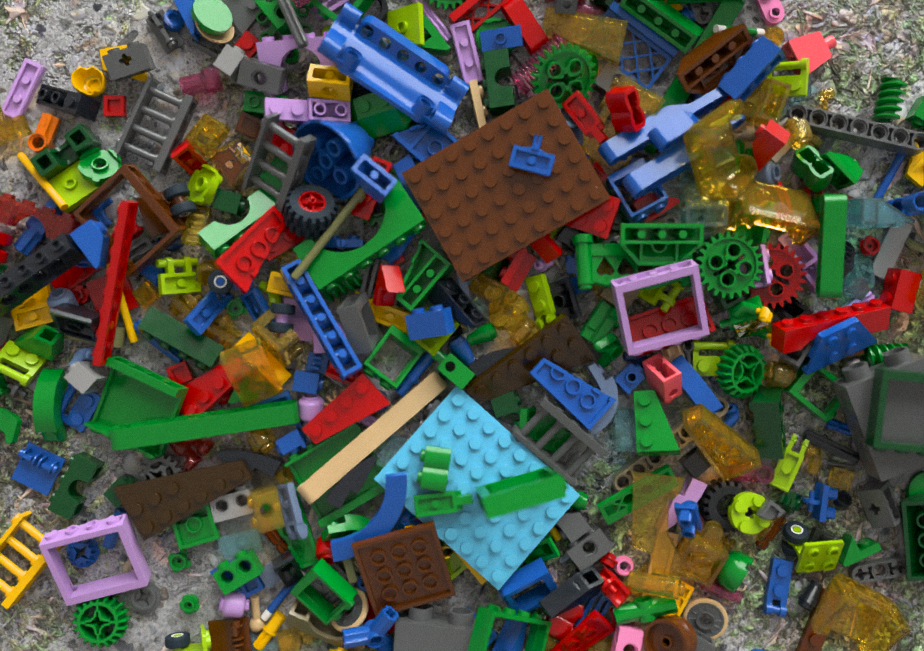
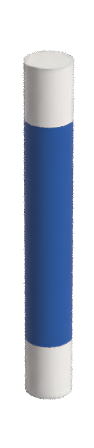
M297 583L287 589L285 586L260 616L262 620L267 621Z

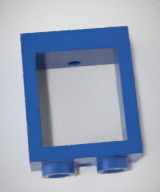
M644 158L631 163L606 178V185L613 197L622 199L620 208L630 223H641L648 218V215L663 211L668 204L669 197L660 185L652 190L658 200L633 213L618 190V187L623 185L622 180L628 174L646 164Z
M539 558L515 571L498 592L507 607L515 609L516 613L518 609L531 612L540 607V600L558 587L542 558ZM542 579L544 580L545 583L535 587L534 589L524 593L523 595L515 599L513 598V595L517 594L518 592L528 588L529 586L539 582Z

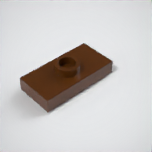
M242 111L234 131L257 141L261 128V119Z

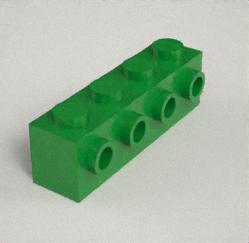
M622 0L619 5L684 53L688 52L704 30L664 0Z

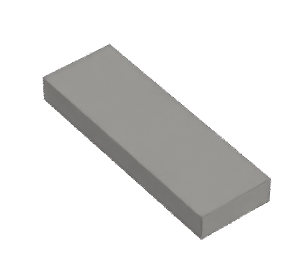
M891 218L880 242V249L874 255L866 273L885 281L888 268H894L913 227L912 225L897 218Z

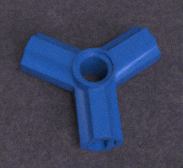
M386 605L375 619L367 621L364 626L342 629L343 646L351 648L368 645V647L375 648L377 651H394V639L387 632L398 620V612L393 607Z

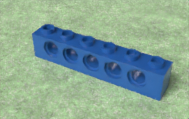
M299 258L281 267V276L339 377L344 381L360 372L362 365L307 270H305L298 281L291 277V274L301 263Z

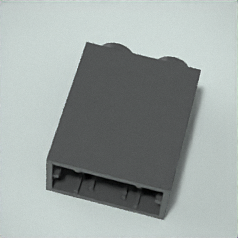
M907 346L897 347L882 354L884 362L869 367L867 362H857L848 365L842 369L844 377L832 381L864 470L881 482L924 467V456L916 455V452L909 451L908 455L895 453L891 449H887V452L874 451L873 447L865 444L875 367L924 372V355L910 352ZM889 379L881 440L924 445V383Z
M427 603L409 608V610L405 609L395 622L394 651H467L476 619L474 618V611L469 608L456 607L449 610V615L433 613L434 607Z

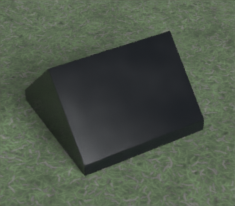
M567 277L548 283L556 310V318L563 312L570 320L581 317V309L571 278Z
M62 303L50 309L49 313L58 333L96 343L95 333L100 323L99 311L70 303Z

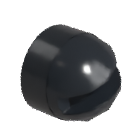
M840 491L838 492V498L833 500V503L839 509H846L852 504V498L847 492Z

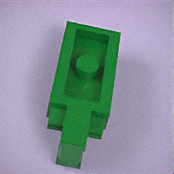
M461 490L413 495L416 517L458 512V510H463L462 505L473 504L472 494L461 495Z

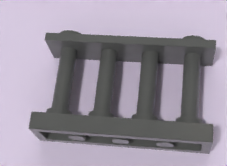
M148 77L141 85V94L123 134L116 141L115 152L126 157L127 152H130L153 162L152 169L166 175L173 161L170 156L171 151L180 145L199 102L188 94H185L184 98L179 99L157 89L158 83ZM155 96L177 106L179 110L176 116L172 118L149 108L152 97ZM144 115L169 125L170 130L168 134L162 136L140 126ZM136 133L160 143L162 148L159 154L155 155L132 145Z
M276 112L264 116L261 120V128L248 169L243 176L244 181L241 188L245 190L255 185L276 198L275 208L280 213H283L287 193L292 191L293 187H299L317 138L310 134L298 139L277 125L280 114ZM274 133L294 146L293 156H290L271 143ZM268 151L288 164L286 174L265 161ZM262 169L282 181L280 191L259 178Z
M544 393L539 398L540 410L522 429H519L514 424L511 434L515 436L516 442L523 443L554 471L564 477L566 483L569 482L574 487L576 484L574 473L592 455L597 454L602 458L607 453V447L605 443L580 424L547 393ZM546 414H551L556 418V423L537 442L534 441L527 434ZM566 427L571 431V436L551 455L543 447L561 428L564 429ZM577 441L585 443L587 449L568 468L559 462V459Z

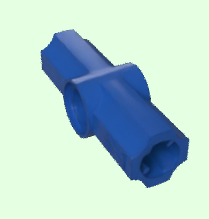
M51 198L39 213L33 214L27 220V228L14 243L15 248L27 256H30L42 240L47 239L51 227L64 214V211Z

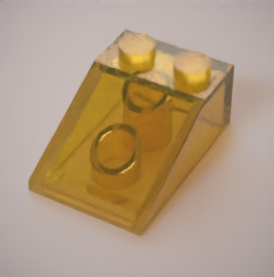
M260 337L220 352V362L244 407L284 392Z

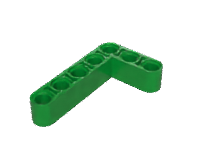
M816 194L812 195L811 212L820 213L816 297L821 299H840L843 289L847 195Z

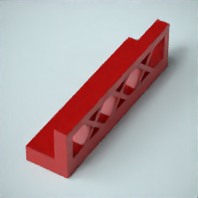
M466 0L448 15L449 23L454 24L463 20L472 21L471 29L472 33H474L485 20L494 16L501 10L500 6L509 0H502L499 4H490V0H488L487 4L484 3L486 0ZM478 7L487 8V14L483 18L474 17L475 10Z

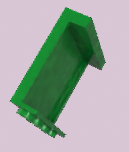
M121 356L108 357L105 365L111 367L94 417L92 421L84 422V426L90 428L93 433L107 436V439L110 440L108 428L112 426L179 416L189 388ZM168 443L128 450L142 453L144 458L154 459L164 456Z
M358 422L318 444L312 442L305 447V452L301 454L296 452L287 457L289 461L284 466L289 467L300 486L363 431ZM373 450V451H372L368 456H366L363 460H365V459H367V458H369V457H371V456H373V455L377 456V454H376L375 451ZM377 458L359 493H355L352 497L348 496L341 509L326 502L332 487L311 504L319 518L317 522L321 528L385 491L374 480L375 476L384 467L379 458Z

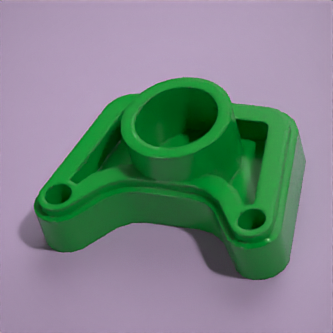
M614 333L608 334L593 346L597 352H602L598 360V364L602 368L607 367L623 351L619 338Z
M0 407V430L4 432L7 444L16 443L22 419L18 414L12 413L5 407Z

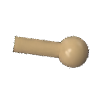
M252 595V618L249 622V627L253 632H260L263 630L262 627L265 625V621L260 617L259 595Z

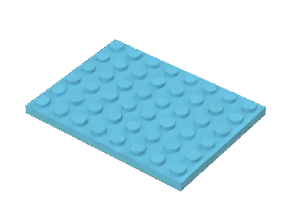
M455 386L375 476L374 480L386 489L385 474L407 472V493L404 506L415 515L413 495L442 492L420 488V483H416L418 470L422 471L423 462H420L421 449H426V445L452 449L446 491L461 490V495L472 494L473 504L462 505L463 510H458V512L417 518L423 523L434 520L439 538L499 590L577 500L580 494L568 485V490H565L567 497L488 520L480 508L475 487L548 466L523 443L516 442L514 435L467 393Z

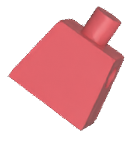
M817 31L791 39L781 48L789 62L800 61L801 58H809L810 74L832 57L829 49L835 47L837 42L834 36L830 35L823 38L821 32ZM800 69L793 70L795 75H800Z
M658 353L642 361L648 386L651 390H655L662 403L669 404L674 398L682 394V373L665 357Z

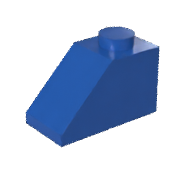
M365 154L360 157L350 170L363 191L380 204L398 182L397 179Z
M90 219L70 233V236L93 267L103 270L106 268L110 237L107 235L108 229L101 221L98 222Z

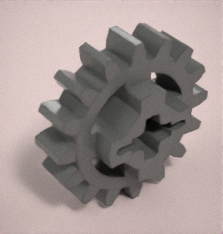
M165 452L164 456L154 459L146 458V463L140 465L144 470L138 472V475L143 477L140 481L161 477L160 471L163 472L162 476L180 473L184 467H178L180 460L173 461L174 455L172 454L167 457ZM156 462H163L160 466L153 465Z

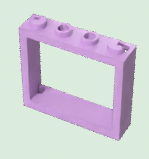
M692 259L610 280L623 347L629 356H638L649 350H660L668 345H679L683 341L690 339L698 340L710 334L698 264ZM690 275L698 325L632 342L623 293Z
M127 513L118 516L112 515L102 520H91L82 525H71L66 529L58 531L52 530V532L44 535L39 544L66 606L148 586L151 571ZM118 532L134 571L73 586L56 547Z

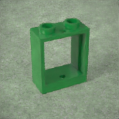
M391 325L378 341L372 353L361 364L363 372L370 378L375 377L380 381L379 384L388 391L391 389L393 391L398 388L425 349L415 341H410L406 334L394 325ZM388 338L412 355L394 381L369 364Z
M806 359L802 366L808 365L810 359ZM801 366L785 385L783 392L818 420L823 422L832 420L837 414L836 410L840 407L837 396L835 395L825 409L820 411L799 394V391L815 373L806 375L802 371ZM824 367L817 370L831 384L832 381L838 379Z
M322 558L290 591L326 626L332 620L336 622L344 613V609L348 611L355 603L353 598L358 593L352 585ZM316 577L341 599L335 607L310 585Z

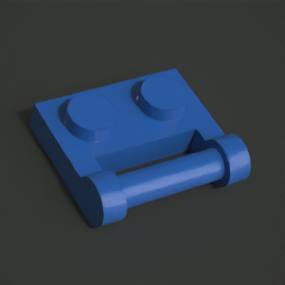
M68 383L69 387L61 402L62 421L83 433L87 429L84 426V422L93 419L101 394L97 392L80 394L69 415H67L64 411L77 390L72 384Z

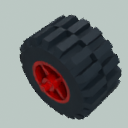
M308 183V185L300 184L299 187H293L292 191L287 193L285 199L284 220L286 227H289V231L295 232L298 237L304 236V239H309V237L318 239L337 217L339 205L335 194L329 192V189L326 187L322 188V185L319 184L316 186L313 183Z

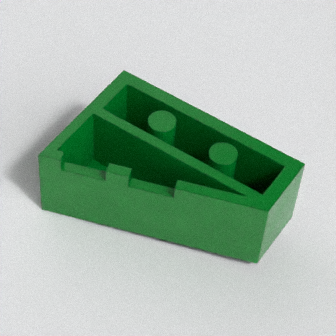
M420 238L409 270L403 279L405 293H398L396 299L410 311L421 308L428 300V296L436 282L446 279L453 271V265Z

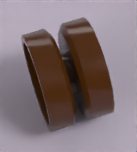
M677 615L665 616L653 621L647 626L643 636L645 651H696L698 642L696 632L691 623Z

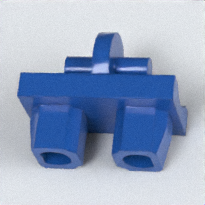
M815 482L814 491L809 490V497H802V502L808 503L807 510L812 511L811 518L817 519L819 522H826V519H835V508L827 505L828 499L836 500L838 498V489L822 482Z
M687 500L682 504L675 503L674 509L682 537L695 538L696 531H701L702 528L697 503L691 500Z

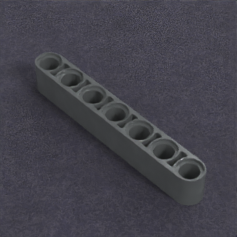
M794 105L783 117V119L788 117L801 131L908 156H916L924 151V133L804 105ZM792 114H796L799 120L794 119ZM812 118L816 119L819 125L814 124ZM832 123L837 124L838 129H835ZM853 127L858 130L859 134L853 131ZM873 132L878 134L879 139L873 135ZM893 136L898 139L899 143L894 141ZM914 141L918 143L919 148L915 146Z

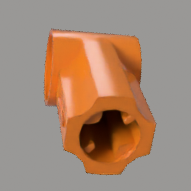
M42 113L35 133L28 138L29 148L37 153H40L45 148L54 149L53 142L62 120L51 114ZM44 141V145L38 148L39 143Z

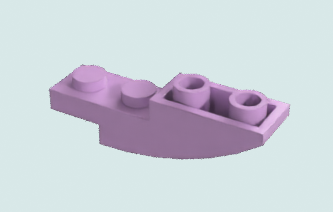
M264 98V116L277 112L280 114L278 121H284V123L304 124L310 120L351 122L350 101L313 98L308 100Z

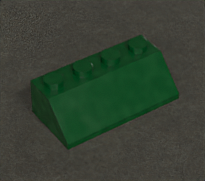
M918 493L901 500L907 581H924V493Z

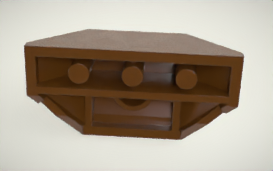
M742 23L712 34L681 59L676 75L684 92L705 95L718 86L722 76L731 71L738 58L747 53L748 47L753 42L745 24Z

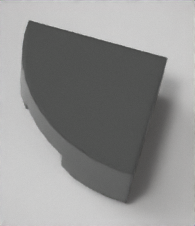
M766 498L755 515L762 519L770 520L781 517L785 511L771 499Z

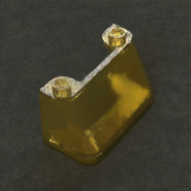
M742 99L725 102L688 127L683 135L698 192L706 200L741 201L758 173L756 160L748 154L738 153L731 121L739 120L744 114Z
M745 176L737 177L728 185L726 229L736 231L739 225H746V228L749 229L754 225H760L788 232V238H792V244L803 246L819 234L820 221L811 198L805 191L752 180Z
M839 572L831 578L811 618V627L817 634L827 636L831 629L854 640L858 646V651H889L911 632L898 606L890 598Z

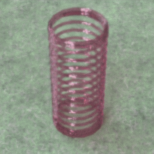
M554 33L552 35L553 38H549V41H546V45L542 44V48H539V51H535V54H532V58L529 57V61H525V64H522V68L518 67L519 71L515 70V74L511 73V80L518 85V88L525 95L529 94L531 90L519 75L534 88L522 71L533 80L525 68L533 72L529 67L530 65L535 71L537 70L533 66L532 61L535 64L539 63L534 57L537 58L540 55L544 58L545 56L542 51L546 50L545 47L551 52L548 44L553 45L552 41L557 46L559 43H562L566 47V42L558 34Z

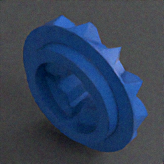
M89 539L87 543L83 540L70 543L65 549L67 551L66 558L70 560L71 565L77 566L78 569L93 565L99 557V546L95 540ZM86 547L85 555L78 557L80 552L78 549Z

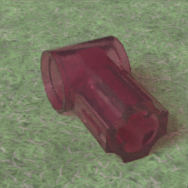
M207 67L202 69L201 73L179 78L180 88L184 96L185 94L214 93L223 90L220 72L215 67Z
M732 462L730 466L731 480L768 484L773 481L775 476L774 470L764 463ZM765 468L767 473L765 477L760 478L759 471Z

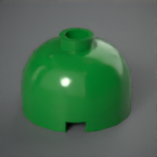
M730 551L725 556L720 555L715 563V566L718 567L716 572L717 580L725 589L734 594L735 589H738L748 572V565H752L754 559L741 551Z

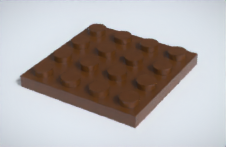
M434 520L352 543V549L375 617L386 605L393 607L398 612L456 595Z

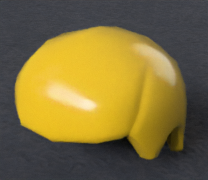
M80 66L72 73L71 83L80 94L92 98L103 94L106 89L107 79L102 71L93 66L90 68Z

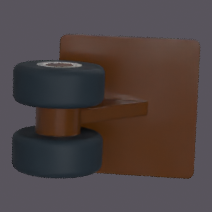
M180 183L158 192L171 207L172 217H179L186 226H189L188 216L195 213L197 209L193 201H186L185 199L190 193L188 186L185 183ZM142 197L136 199V202H139L138 207L151 238L170 232Z

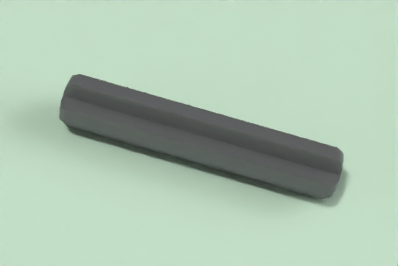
M277 0L298 48L307 47L308 40L290 0Z

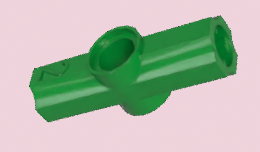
M672 593L652 598L650 596H641L635 598L633 602L622 604L619 608L612 606L617 625L635 621L647 623L655 620L658 616L677 612L676 601Z

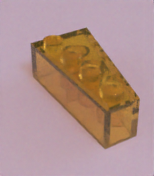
M546 7L542 29L546 34L565 43L569 42L573 46L576 44L580 46V49L583 48L596 57L619 66L628 21L576 12V14L555 13L554 8Z
M700 403L682 411L684 429L723 482L762 467L759 450L703 404Z

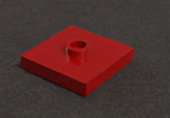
M106 276L86 282L95 311H100L103 306L104 298L102 293L107 283ZM125 277L123 293L128 309L131 311L140 306L129 277Z

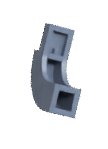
M591 362L585 367L597 388L604 394L616 399L614 404L589 430L595 435L603 430L612 420L618 405V390L613 376L609 375L604 378L605 372L601 365Z

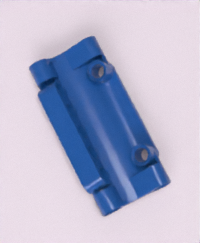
M346 2L318 47L317 52L334 62L342 74L349 76L411 117L415 122L420 124L425 122L441 134H444L451 125L455 111L470 86L455 75L451 79L448 78L450 70L444 63L377 17L368 15L363 19L360 18L363 12ZM365 25L370 26L373 31L367 30ZM383 37L388 38L391 43H386ZM400 50H406L409 55L402 54ZM418 62H423L426 64V66L422 67L418 64ZM435 74H441L443 78H438Z

